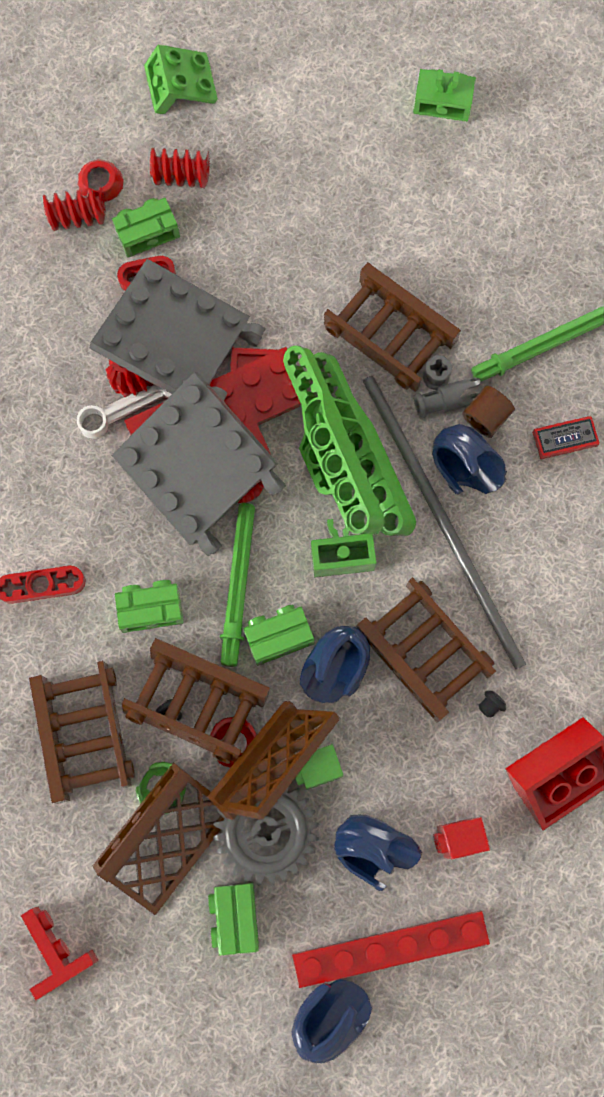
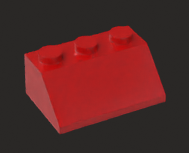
M584 717L505 768L514 789L542 830H545L604 790V736Z

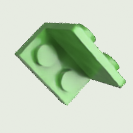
M158 44L144 64L156 114H166L177 98L211 104L216 103L218 100L208 56L204 52Z

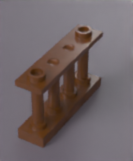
M367 262L360 270L359 282L362 288L338 316L329 309L325 311V329L335 338L342 337L395 377L394 380L400 387L406 390L410 388L416 392L422 379L417 373L439 346L445 345L452 349L459 339L461 330ZM376 294L384 300V306L360 333L347 322L370 295ZM399 311L407 317L408 322L383 350L370 339L393 312ZM422 328L430 334L431 339L409 366L406 367L396 360L394 355L416 329Z
M412 577L406 585L411 592L378 621L373 620L370 622L365 617L356 625V628L362 632L369 646L435 722L438 723L449 713L445 708L448 706L447 701L479 673L482 672L487 679L496 672L492 667L495 663L485 651L479 652L430 597L432 592L423 581L417 582ZM420 602L431 614V617L398 645L394 643L391 646L383 637L386 635L385 631ZM440 625L452 639L419 668L414 667L411 669L404 661L407 658L405 654ZM461 648L473 663L441 691L432 693L425 685L427 682L426 678Z
M155 638L150 647V657L154 660L155 666L136 703L124 698L122 710L126 714L125 717L135 724L142 725L145 722L212 752V756L221 762H236L241 755V749L234 747L251 708L256 707V705L264 707L270 687ZM173 668L182 672L183 679L165 715H162L147 707L166 670ZM200 680L209 684L212 690L194 728H191L176 720L194 683ZM230 693L239 697L240 704L221 741L205 734L222 696Z
M104 661L97 662L99 674L53 684L52 681L48 682L47 678L42 675L29 677L52 803L59 804L70 801L69 794L73 793V789L119 778L121 787H131V779L135 778L133 762L126 759L112 686H117L115 671L113 667L108 668V664ZM102 686L105 704L60 715L58 712H53L52 700H56V696ZM108 716L111 735L69 745L59 744L57 731H60L62 727ZM114 747L117 766L72 777L70 774L65 775L63 762H66L67 758Z

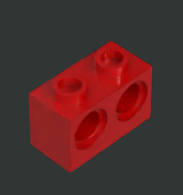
M473 817L436 826L438 833L433 834L437 853L443 854L446 859L453 860L490 851L482 817Z

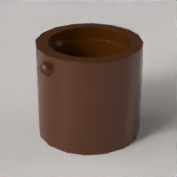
M485 386L463 411L462 416L480 434L492 438L515 411V407L500 391L491 386Z

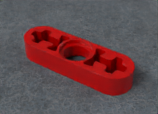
M71 565L7 574L0 577V599L5 603L14 604L75 595L83 590L86 579L79 568ZM69 573L79 578L78 581L73 583L71 588L66 583L57 584L59 590L55 591L56 585L53 575L57 574L56 578L58 580L68 579ZM38 577H46L49 581L47 590L42 593L34 592L32 587L34 580ZM26 579L27 595H24L25 591L23 589L14 590L10 597L6 592H3V589L8 587V582L18 587L24 586L22 580Z

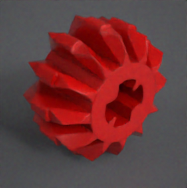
M109 360L110 366L105 369L112 389L115 390L116 394L121 393L124 397H128L130 394L136 397L141 391L147 392L148 386L155 385Z

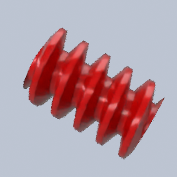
M151 148L150 176L153 178L155 185L160 186L164 178L167 186H172L174 179L179 187H183L186 179L190 188H194L197 180L201 188L207 186L210 174L209 151L206 159H202L200 150H197L194 159H192L189 150H185L183 158H180L177 149H174L172 157H168L166 148H163L160 157H158L155 148Z
M101 187L99 188L98 196H95L91 188L88 189L86 198L83 197L80 190H77L75 199H72L68 191L65 192L64 201L60 200L57 193H54L52 202H49L45 194L43 195L45 215L53 231L59 230L60 222L65 229H70L71 220L76 228L82 226L83 219L87 226H92L94 217L99 225L104 224L106 209Z

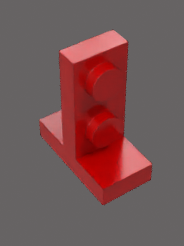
M39 906L20 915L52 972L51 976L30 988L35 1001L99 961L92 949L69 963L67 959L70 956L69 949L61 938L56 939L51 930L54 927L53 920L45 909L41 911Z

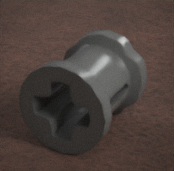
M441 355L433 356L427 361L423 375L426 386L437 390L439 386L448 384L449 376L452 373V363L445 356ZM434 370H439L441 376H436Z

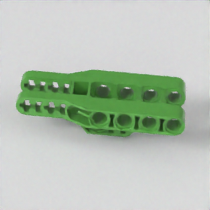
M295 345L289 347L284 354L283 362L302 406L305 430L299 450L316 489L321 494L333 495L346 527L352 533L375 535L381 531L383 534L390 536L410 535L416 527L415 515L376 429L355 400L337 359L333 355L323 352L313 355L311 350L305 347ZM323 361L327 362V364L324 365L325 372H322L320 370L323 367ZM334 386L338 387L335 391L336 397L331 395L334 392ZM363 439V445L359 449V442ZM373 464H374L375 470H374V473L372 474L371 470H372V466H373ZM353 488H354L355 493H354V496L352 497V490H353ZM385 490H386L387 496H386V499H385V501H384V499H383V494H384V492H385ZM365 515L367 516V523H366V525L364 524V517H365ZM398 517L399 524L396 528L395 520Z

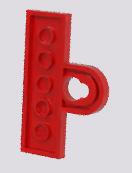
M286 346L217 377L210 384V387H219L228 393L224 399L225 404L269 453L270 450L258 426L301 406L284 366L283 359L287 351ZM163 403L124 420L130 435Z

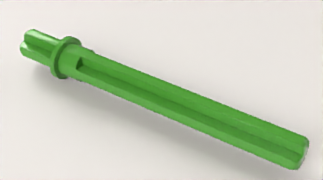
M604 306L499 355L496 353L492 354L491 359L472 367L471 373L473 377L479 378L482 382L497 374L503 376L506 370L604 325Z
M241 503L238 507L226 618L223 634H220L219 637L223 640L220 662L221 665L226 667L237 666L240 642L244 641V637L241 636L255 514L254 505L249 503Z

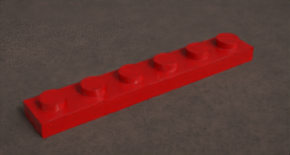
M480 910L293 953L292 956L299 988L489 945L490 941L483 912Z

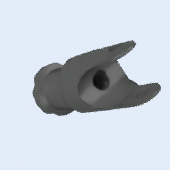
M471 377L439 386L436 391L422 395L420 393L414 394V404L419 418L423 419L427 414L441 410L448 412L468 406L474 400L472 398H475L478 393L464 397L460 396L467 389L479 386L481 383L480 379Z

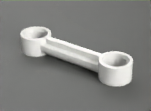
M153 385L147 387V392L141 391L136 397L130 394L128 397L117 400L103 408L93 405L86 406L77 415V425L84 436L91 439L100 438L107 432L109 424L164 397L168 399L172 394ZM90 414H98L103 418V423L99 429L88 431L82 426L84 419Z

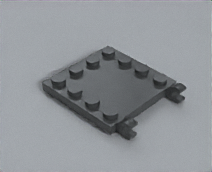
M147 259L90 342L89 349L173 394L194 372H198L210 385L238 337L245 340L251 346L257 347L266 329L258 323H247L249 315ZM211 387L224 401L228 393L219 387Z
M194 372L111 455L189 545H193L198 541L200 549L207 556L216 553L222 547V544L210 533L209 529L260 481H262L263 486L272 496L280 493L286 487L285 483L273 471L278 462L198 372Z

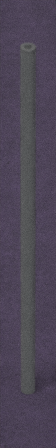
M373 376L365 378L363 383L511 663L515 670L526 665Z

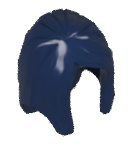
M457 424L443 429L434 439L432 451L434 463L453 493L459 495L464 492L460 486H467L487 494L497 491L506 482L505 475L507 471L504 460L487 443L483 436L473 428Z
M336 626L327 631L318 640L303 665L299 684L303 692L312 700L320 703H334L344 695L352 696L359 688L370 661V646L366 637L358 628L353 626Z
M366 814L350 815L338 827L336 832L334 850L340 862L352 874L367 882L378 891H383L387 887L375 879L378 872L383 870L391 875L394 867L408 870L414 867L422 856L420 846L417 845L413 838L397 831L382 820Z
M340 979L335 980L329 985L323 983L308 995L297 1012L291 1032L296 1051L302 1059L319 1064L333 1061L344 1053L360 1036L369 1021L372 1005L367 993L359 985L352 981Z

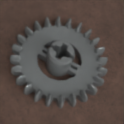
M287 788L273 806V808L283 813L285 818L277 821L268 816L263 820L258 819L253 824L252 831L244 835L242 830L247 816L238 815L234 820L227 819L218 809L217 812L225 819L224 821L215 822L214 826L222 829L223 833L215 835L213 839L224 842V845L217 849V853H228V857L224 860L223 865L234 862L236 865L232 873L233 875H237L240 871L244 870V882H248L252 875H256L258 886L262 884L264 877H268L270 885L274 886L276 875H279L284 882H287L288 870L297 876L299 875L297 863L305 866L309 865L303 855L304 853L315 854V850L308 843L319 840L318 836L310 833V830L317 828L319 824L317 822H309L308 819L316 811L304 810V807L309 802V798L298 801L299 788L290 794L287 792ZM262 800L256 803V807H258ZM266 822L268 826H277L286 822V825L275 828V831L271 833L272 839L266 840L264 836H256L248 841L246 839L256 835L261 830L260 824ZM290 828L289 841L281 851L274 855H259L248 848V845L255 842L265 847L272 846L280 838L281 831Z

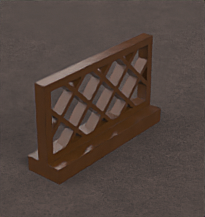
M284 701L208 795V798L227 819L234 820L238 815L263 820L340 720V717L335 711L297 709L291 701ZM262 800L258 807H256V803Z
M173 762L92 865L96 874L107 883L109 881L152 914L156 915L214 840L213 837L221 830L214 826L215 822L224 821L225 818L221 815L216 821L205 823L204 807L214 804L210 800L203 801V794L208 797L211 791ZM190 783L197 789L198 802L181 805L180 793ZM198 808L200 824L183 827L182 810ZM176 812L178 828L161 830L160 819L165 813ZM200 830L201 841L196 847L185 849L184 833ZM178 834L180 850L163 853L161 837ZM156 838L158 854L140 857L139 846L145 839ZM180 856L181 867L176 873L165 875L163 859ZM158 860L160 876L142 879L141 863ZM136 864L137 880L122 882L116 877L123 866ZM160 882L161 893L152 904L144 898L143 885ZM132 887H138V893Z

